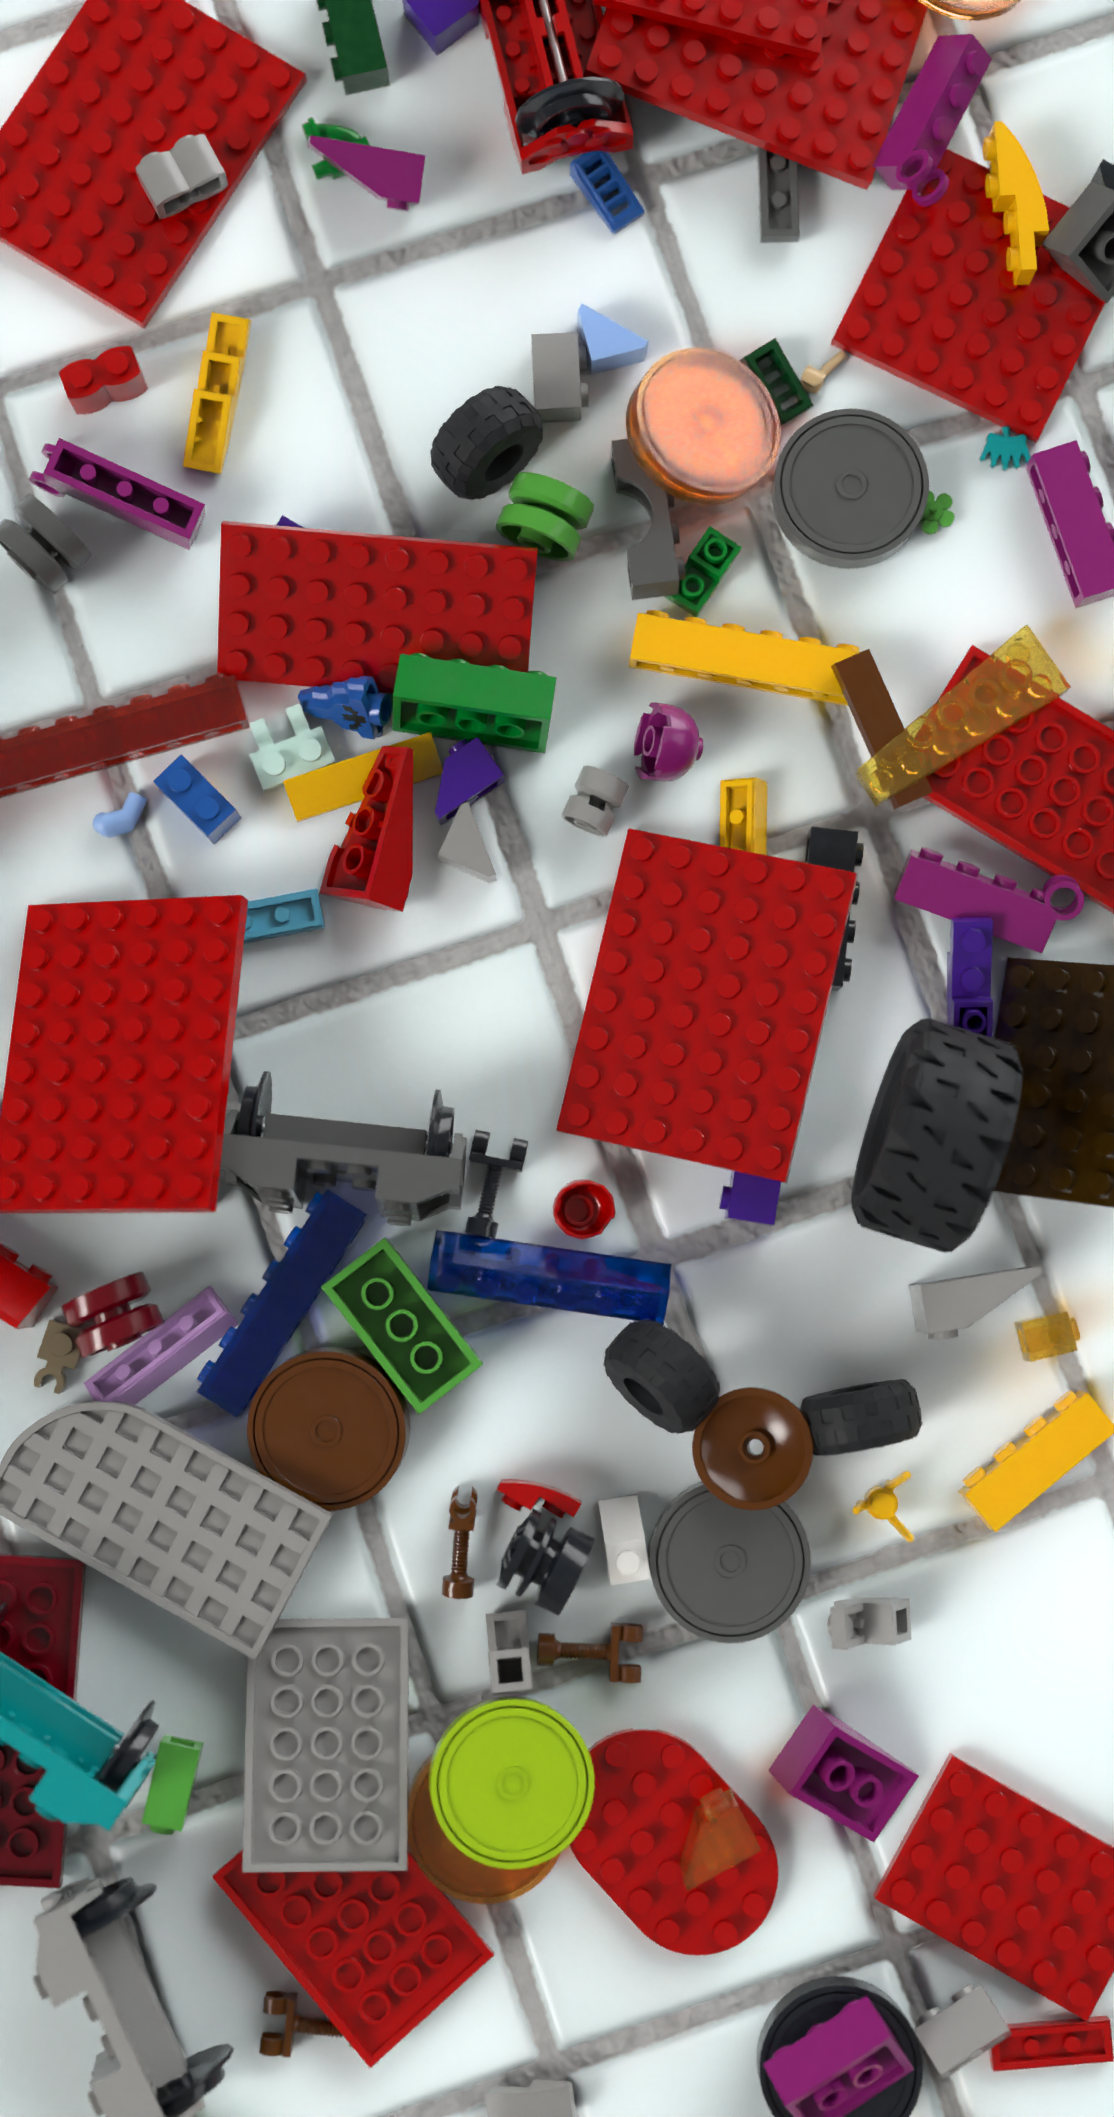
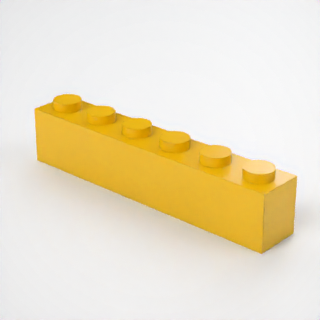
M647 610L646 614L638 613L629 667L848 706L831 666L860 652L859 647L851 644H837L836 647L821 645V641L816 638L800 637L796 641L785 639L783 634L776 631L762 630L760 634L745 632V628L737 624L726 623L722 627L707 625L706 620L697 617H685L683 621L671 619L667 613L662 611Z

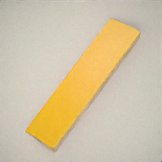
M431 732L389 745L413 749V784L442 775L443 767ZM381 748L284 780L283 783L297 822L363 801L365 796L362 787Z
M756 777L720 780L719 846L766 855L768 790L766 781Z

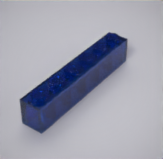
M329 1189L323 1195L319 1192L314 1195L305 1210L310 1215L302 1228L296 1225L283 1244L288 1248L287 1252L280 1262L274 1259L262 1276V1279L267 1283L260 1294L257 1295L253 1292L240 1311V1313L245 1315L237 1329L231 1326L218 1345L223 1349L222 1353L215 1363L209 1360L196 1379L202 1383L196 1391L197 1393L236 1418L241 1416L322 1291L321 1286L329 1280L370 1216Z
M436 1230L430 1259L427 1290L634 1321L651 1319V1321H657L664 1325L670 1292L672 1264Z

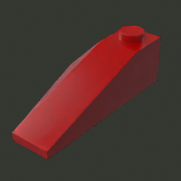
M382 746L362 787L365 797L357 813L350 812L345 822L350 828L341 846L334 845L328 857L319 894L376 909L403 912L413 875V749L409 747Z

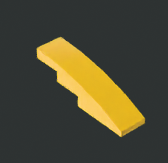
M211 312L206 351L203 350L198 386L193 392L183 467L222 474L245 365L252 322L250 319Z

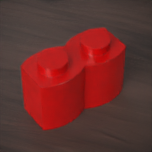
M118 346L108 349L95 360L81 359L66 365L59 372L66 395L76 414L83 415L98 412L107 407L112 401H129L142 395L148 389L140 364L131 346Z

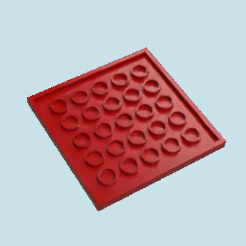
M946 149L936 168L941 169L949 178V185L945 194L932 205L920 206L913 199L912 190H906L830 345L1001 427L1008 426L1011 432L1018 435L1024 434L1026 439L1037 443L1106 302L1100 300L1060 268L1043 246L1035 247L1037 270L1030 284L1014 285L1013 271H1008L1006 264L1007 249L1011 247L1010 234H1005L1004 212H993L992 198L986 197L985 182L987 174H990V169ZM940 178L927 183L921 192V197L928 196L934 192L939 185ZM1043 195L1047 209L1049 235L1070 207Z

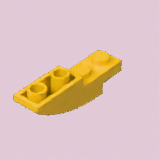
M994 121L989 136L983 139L984 161H989L990 174H987L985 182L986 197L992 198L993 212H1004L1005 234H1010L1011 247H1008L1006 255L1007 270L1013 271L1014 285L1030 284L1037 270L1035 247H1042L1041 244L1049 233L1047 209L1041 186L1026 152L1003 121Z

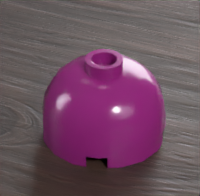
M652 702L649 705L653 708L651 714L643 713L636 731L634 755L639 756L641 754L642 767L635 766V770L640 779L674 781L684 776L692 768L695 760L698 761L703 752V739L699 737L698 727L694 719L685 710L669 704Z

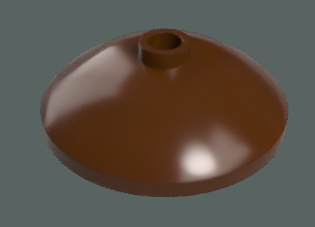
M747 1387L730 1391L719 1397L716 1407L695 1428L692 1441V1455L701 1481L715 1497L739 1509L764 1510L785 1502L801 1488L811 1470L814 1447L808 1423L802 1412L793 1402L772 1390ZM753 1439H758L762 1442L763 1451L761 1454H754L750 1450V1442Z

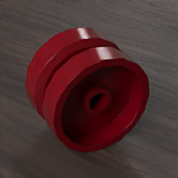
M144 1272L134 1273L110 1282L61 1306L66 1321L70 1326H80L91 1321L96 1323V1325L79 1333L75 1339L82 1358L90 1357L105 1350L110 1352L142 1338V1334L165 1323L157 1304L148 1303L134 1309L130 1307L131 1304L145 1298L151 1291Z

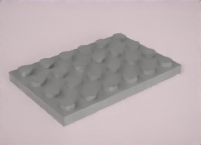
M409 1618L279 1619L259 1658L253 1660L247 1656L243 1872L408 1870Z

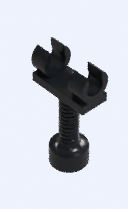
M475 1130L469 1161L485 1164L489 1170H486L487 1174H485V1185H483L484 1189H482L483 1193H481L482 1197H480L481 1201H479L480 1204L478 1206L480 1207L478 1208L479 1212L473 1217H468L465 1233L495 1239L499 1223L493 1220L491 1214H493L492 1210H494L493 1206H495L494 1202H496V1191H498L497 1187H499L498 1183H500L501 1172L503 1169L522 1172L528 1141L514 1138L510 1158L505 1160L487 1156L486 1151L490 1132Z

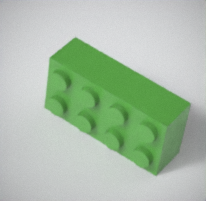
M384 1237L321 1286L418 1414L426 1410L484 1364L388 1238Z

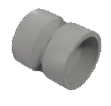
M586 765L583 766L575 784L578 793L569 797L561 817L568 823L588 833L607 837L615 819V814L612 810L621 806L629 785L611 773ZM589 801L600 805L599 808L589 805Z

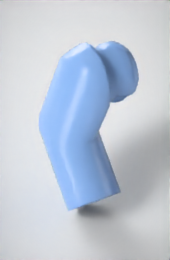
M129 792L121 810L109 813L101 812L94 817V830L102 836L110 838L130 833L135 828L147 799L134 792Z

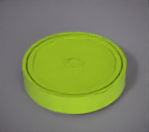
M502 1696L491 1698L465 1710L454 1719L442 1734L430 1764V1799L442 1830L449 1840L465 1855L479 1863L500 1869L532 1867L550 1860L562 1852L576 1838L584 1826L594 1796L593 1764L586 1744L578 1731L554 1708L526 1697Z

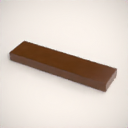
M870 649L833 664L831 668L894 809L932 793L933 791Z

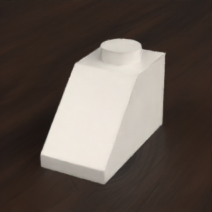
M637 1494L598 1500L610 1584L617 1585L650 1580L647 1550Z

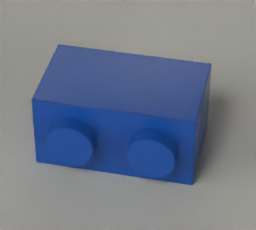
M182 754L153 781L158 789L213 844L241 819L238 811Z

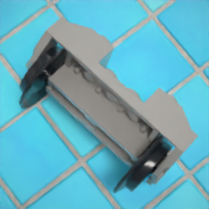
M88 1877L70 1883L41 1899L40 1903L44 1911L36 1916L33 1921L39 1933L36 1961L37 1974L33 1976L34 1983L41 1998L44 2000L49 1997L54 2008L84 1991L87 1993V1996L82 1998L84 2007L92 2022L99 2019L105 2032L100 2037L105 2051L96 2055L94 2070L91 2071V2091L88 2092V2098L97 2116L104 2114L105 2117H194L205 2106L203 2096L223 2080L225 2072L222 2066L231 2058L234 2049L229 2044L216 2045L185 2058L120 1920V1917L142 1904L157 1889L153 1883L137 1886L131 1877L121 1879L105 1887L101 1878L96 1877L89 1880Z

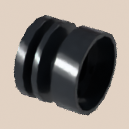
M533 1508L529 1516L516 1528L501 1560L500 1577L497 1586L506 1590L514 1574L521 1578L515 1595L521 1597L532 1582L538 1585L535 1605L559 1616L583 1571L595 1539L573 1527L566 1531L560 1541L554 1539L553 1535L557 1520L552 1517L549 1519L543 1532H539L536 1528L542 1512Z

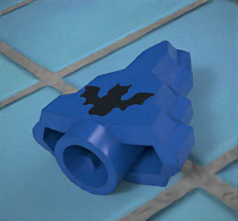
M371 676L349 678V680H344L343 682H334L332 685L315 686L300 690L298 694L300 705L305 713L317 718L333 720L341 728L358 732L361 737L367 739L381 738L383 727L388 724L391 717V697L388 694L379 693L377 685Z

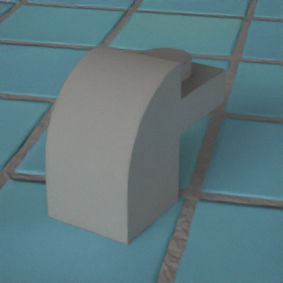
M856 1598L834 1601V1606L830 1607L827 1625L829 1635L832 1637V1649L847 1650L862 1644L896 1645L911 1640L910 1599Z
M526 1610L486 1614L492 1695L533 1691Z

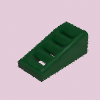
M776 338L737 361L743 373L780 426L814 406ZM768 357L772 363L760 370L757 363ZM777 369L781 376L768 384L764 377ZM786 383L790 389L775 397L772 390ZM794 395L798 402L783 411L780 403Z

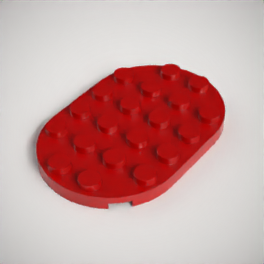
M631 1728L612 1733L592 1745L588 1749L594 1770L595 1787L592 1806L581 1831L569 1844L578 1862L642 1933L656 1944L668 1950L685 1955H710L726 1951L745 1941L759 1928L767 1917L774 1902L778 1886L776 1851L771 1837L760 1818L699 1751L687 1741L672 1733L659 1729L633 1730Z

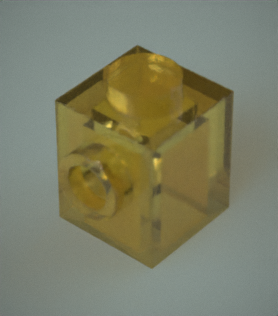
M1057 1311L1014 1322L1024 1361L1032 1362L1078 1351L1075 1342L1080 1340L1078 1325L1074 1317L1069 1318L1067 1311Z

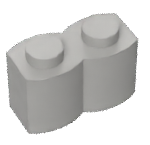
M204 134L196 136L186 135L180 138L170 151L149 153L135 167L138 179L160 219L173 216L188 208L194 202L212 197L228 186L226 173Z

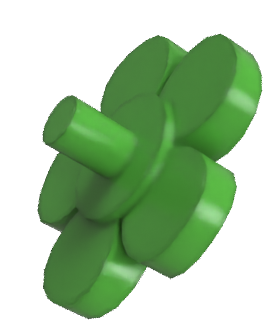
M929 491L927 505L919 522H923L922 531L924 533L935 534L938 531V523L940 526L947 528L954 522V513L948 510L952 506V498L948 494L941 493L935 501L933 492Z

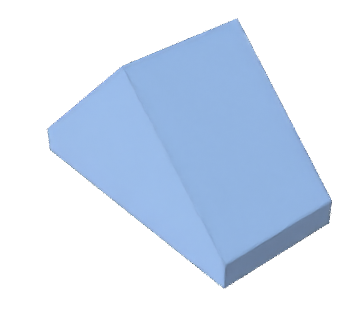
M581 304L578 309V328L583 346H586V358L591 375L644 361L647 356L649 341L588 306Z

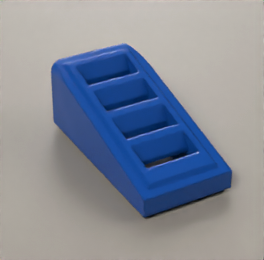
M596 150L583 153L570 163V177L613 235L644 214L643 207L608 152ZM599 165V168H597L596 170L587 175L589 171H591ZM607 176L609 181L596 189L594 184ZM614 190L619 192V194L604 203L603 198ZM626 202L629 207L613 217L611 211Z

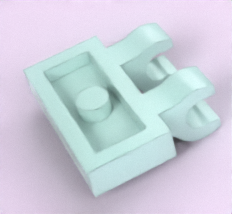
M300 703L285 709L296 736L274 744L264 718L249 723L260 749L249 754L264 792L284 785L283 781L336 763L322 726L310 730Z

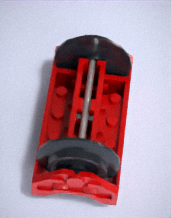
M479 0L480 17L486 40H490L504 96V112L521 174L539 171L558 159L591 151L616 153L633 149L634 133L621 84L610 78L583 76L603 18L602 8L599 5L593 4L594 0ZM557 36L560 37L561 44L558 43ZM548 38L549 46L544 47L543 39ZM526 142H531V143H529V144L526 145V146H524V144H523V143H526Z

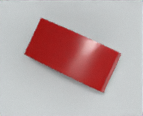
M501 1479L497 1486V1490L503 1493L500 1500L519 1512L523 1506L532 1510L539 1497L545 1500L542 1507L559 1518H563L565 1513L574 1518L582 1505L581 1500L571 1494L538 1482Z

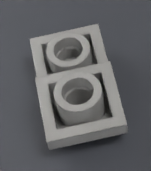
M533 2080L528 2088L490 2086L485 2093L488 2117H576L572 2082Z

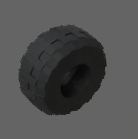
M494 386V388L482 390L479 394L466 400L440 427L437 436L434 437L432 449L430 450L431 466L440 480L459 498L470 500L486 498V496L494 494L500 488L510 483L515 478V475L523 471L532 457L535 456L543 439L542 418L532 404L516 389Z
M644 1319L634 1321L633 1323L630 1322L605 1350V1372L614 1387L641 1415L667 1432L681 1434L693 1431L718 1404L720 1385L716 1379L717 1376L711 1370L706 1360L679 1334L657 1321Z
M906 1379L873 1382L815 1394L803 1399L800 1411L810 1428L814 1455L816 1456L858 1452L900 1443L917 1437L921 1425H923L916 1390Z

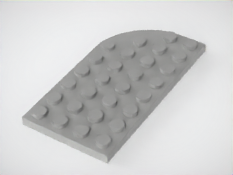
M118 1401L85 1402L48 1414L29 1426L14 1440L0 1463L1 1516L253 1660L258 1659L334 1516V1514L150 1411L133 1404Z

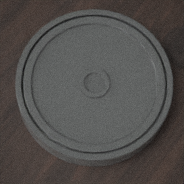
M862 409L830 411L806 422L785 444L779 456L772 481L773 510L786 538L795 548L810 559L836 568L852 569L871 566L895 554L915 532L924 514L929 495V475L926 462L914 439L906 430L891 419Z
M700 1482L681 1492L668 1504L660 1515L651 1536L649 1569L653 1586L660 1602L679 1625L707 1640L721 1643H741L769 1634L781 1626L794 1613L805 1594L811 1568L809 1542L800 1520L785 1502L764 1510L739 1509L719 1500L706 1488L703 1482Z

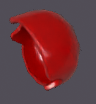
M589 1179L574 1180L566 1184L557 1194L552 1206L553 1217L559 1228L566 1235L581 1240L602 1234L616 1213L612 1194L604 1185Z

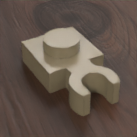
M54 1319L49 1320L37 1354V1358L46 1360L47 1364L45 1368L39 1370L35 1375V1387H42L45 1377L53 1375L57 1381L54 1393L60 1394L64 1391L67 1385V1377L64 1370L65 1367L73 1370L78 1368L81 1354L75 1339L84 1329L70 1326Z

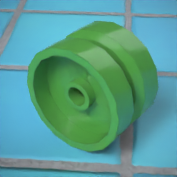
M531 472L516 474L509 490V499L513 504L502 507L496 522V530L501 536L516 546L538 548L537 555L556 561L568 562L574 560L581 543V536L577 530L587 528L594 510V504L580 491L559 480Z

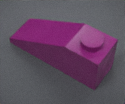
M312 135L308 138L307 147L375 198L387 201L386 208L409 211L410 205L416 206L419 204L426 155Z

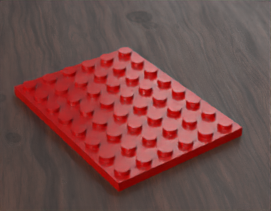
M86 0L0 129V242L145 329L307 82L306 74L184 0ZM204 134L226 173L228 186L212 197L194 202L188 208L173 216L160 219L138 179L135 167L149 153L170 151L176 142L186 135L196 136Z
M829 0L821 50L816 61L606 7L583 76L610 78L621 84L625 94L867 190L874 177L876 168L873 165L886 139L930 0Z
M628 828L556 1131L787 1183L858 878L857 873Z
M243 895L28 905L0 1117V1214L216 1212L248 900Z

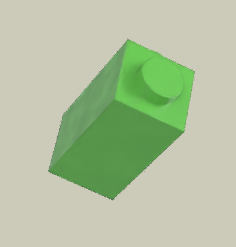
M166 1734L160 1741L142 1818L143 1824L151 1825V1831L165 1835L174 1834V1830L182 1832L188 1815L204 1745L203 1742Z

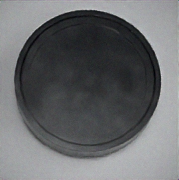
M829 1976L814 1979L799 1985L787 1993L768 2015L761 2030L757 2046L758 2077L763 2096L773 2117H793V2115L785 2107L763 2064L770 2060L778 2049L793 2045L805 2037L813 2026L828 2022L840 2014L848 2003L861 2000L865 1996H868L880 2013L914 2070L843 2117H910L919 2098L922 2086L923 2062L916 2035L898 2004L876 1986L863 1980L845 1976Z

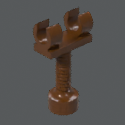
M458 1485L452 1492L449 1507L450 1519L448 1530H454L452 1568L450 1575H446L442 1579V1595L453 1599H468L474 1595V1578L467 1575L469 1532L474 1531L478 1494L472 1486L470 1503L466 1505L461 1504L457 1500Z
M611 1622L610 1643L606 1645H597V1643H594V1645L593 1643H590V1645L589 1643H586V1645L585 1643H582V1645L578 1643L577 1645V1643L573 1644V1642H570V1644L569 1642H566V1644L562 1642L561 1644V1642L556 1640L555 1634L538 1633L537 1666H554L555 1660L560 1657H565L566 1659H606L609 1661L608 1679L610 1682L640 1683V1665L618 1664L619 1641L643 1642L642 1624Z
M283 1991L266 1992L263 2012L270 2015L286 2014L285 2034L280 2032L262 2033V2038H260V2054L265 2056L283 2055V2057L290 2058L293 2051L294 2035L298 2034V2032L299 2034L303 2032V2035L306 2033L310 2035L311 2033V2035L315 2034V2036H318V2034L322 2036L323 2034V2036L327 2035L330 2037L331 2035V2037L339 2036L340 2038L343 2035L330 2019L329 2021L328 2019L320 2020L319 2018L316 2020V2018L308 2019L307 2017L300 2018L296 2016L298 1993H286Z

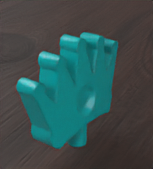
M1008 426L1002 428V436L994 433L988 434L979 461L983 462L989 453L991 468L996 466V461L1000 457L1002 471L1008 469L1010 458L1014 464L1013 468L1018 469L1021 455L1025 459L1024 462L1026 464L1031 458L1026 444V436L1024 434L1010 436V427Z

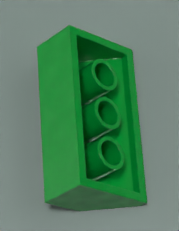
M422 653L400 654L393 694L392 731L417 735L431 732L433 737L457 741L467 738L469 742L478 737L484 745L545 754L557 677L548 676L541 671H528L527 673L513 671L501 665H490L488 667L473 665L462 659H451L449 661L433 659Z

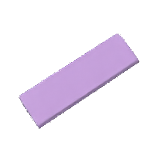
M209 1285L164 1320L165 1323L151 1330L85 1381L84 1384L94 1401H118L136 1405L238 1325L236 1318Z

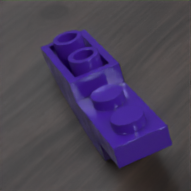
M991 917L951 918L950 952H947V1022L949 1025L992 1037L993 1000L991 998L993 920Z

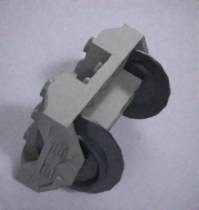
M268 1071L263 1072L258 1086H246L240 1112L239 1110L231 1109L227 1114V1118H225L220 1169H225V1183L230 1186H239L263 1205H268L271 1212L292 1214L293 1208L303 1209L307 1178L313 1179L312 1184L324 1187H335L336 1181L352 1183L351 1188L362 1191H375L376 1186L375 1200L380 1216L388 1218L387 1223L391 1225L411 1226V1221H422L448 1209L461 1210L467 1138H464L463 1134L455 1133L452 1143L454 1108L443 1105L441 1090L435 1089L428 1135L427 1130L271 1114L272 1078L271 1072Z

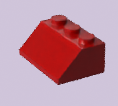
M0 1243V1319L15 1329L32 1328L59 1287L50 1282L53 1276L49 1272L35 1264H32L30 1268L17 1261L19 1254L16 1251Z

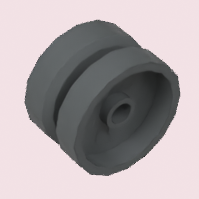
M28 493L15 507L18 518L29 530L26 532L13 520L3 519L0 522V545L7 551L6 554L30 578L36 579L48 591L56 594L68 581L65 570L54 558L57 556L70 568L80 569L92 557V554L61 519L40 500Z

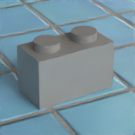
M578 332L531 334L534 408L541 416L542 422L581 420V408L588 407L589 401L588 383H580V370H586L587 363L586 346H578Z
M968 1985L959 1990L951 1997L954 2001L952 2005L943 2011H940L938 2007L929 2010L918 2019L920 2026L913 2030L944 2079L1012 2035L982 1985L976 1989L972 1985Z

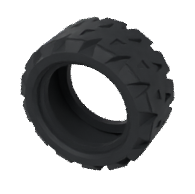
M930 1018L919 1020L906 1029L897 1043L884 1073L869 1117L856 1165L851 1193V1206L856 1221L861 1227L944 1253L952 1252L971 1237L984 1215L997 1184L1016 1121L1022 1088V1066L1014 1046H1010L1008 1042Z

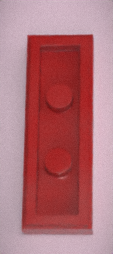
M1108 2016L1089 2017L1088 2021L1082 2018L1006 2024L1012 2035L989 2049L990 2064L993 2072L1114 2062L1111 2023Z

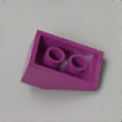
M814 1704L768 1770L788 1794L872 1842H875L919 1777L916 1772L846 1723Z

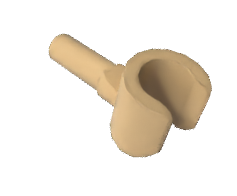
M839 351L822 366L820 371L808 365L800 381L804 389L811 393L819 392L830 372L847 358L845 352Z

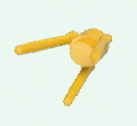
M905 1471L892 1480H886L883 1486H875L869 1489L864 1499L856 1502L852 1509L853 1514L857 1515L866 1510L876 1519H887L908 1542H913L914 1536L895 1515L898 1508V1499L893 1493L894 1488L911 1477V1473Z

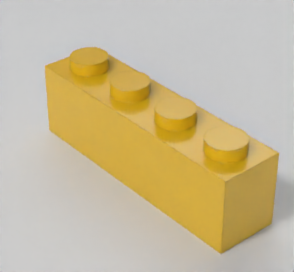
M1070 1390L1063 1394L1053 1404L1056 1410L1045 1419L1042 1416H1038L1023 1429L1026 1434L1015 1444L1009 1441L1002 1445L993 1454V1457L996 1459L984 1470L981 1466L975 1468L962 1480L965 1486L958 1492L989 1529L997 1532L1114 1434V1424L1087 1392L1078 1390L1074 1393Z

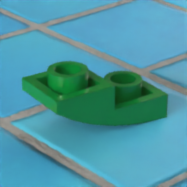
M709 526L688 556V560L684 565L685 580H679L678 594L665 596V598L692 616L697 617L722 581L742 547Z

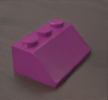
M868 1996L848 2003L840 2014L826 2023L813 2026L805 2037L791 2046H784L778 2049L772 2058L763 2064L781 2100L793 2117H843L914 2070Z

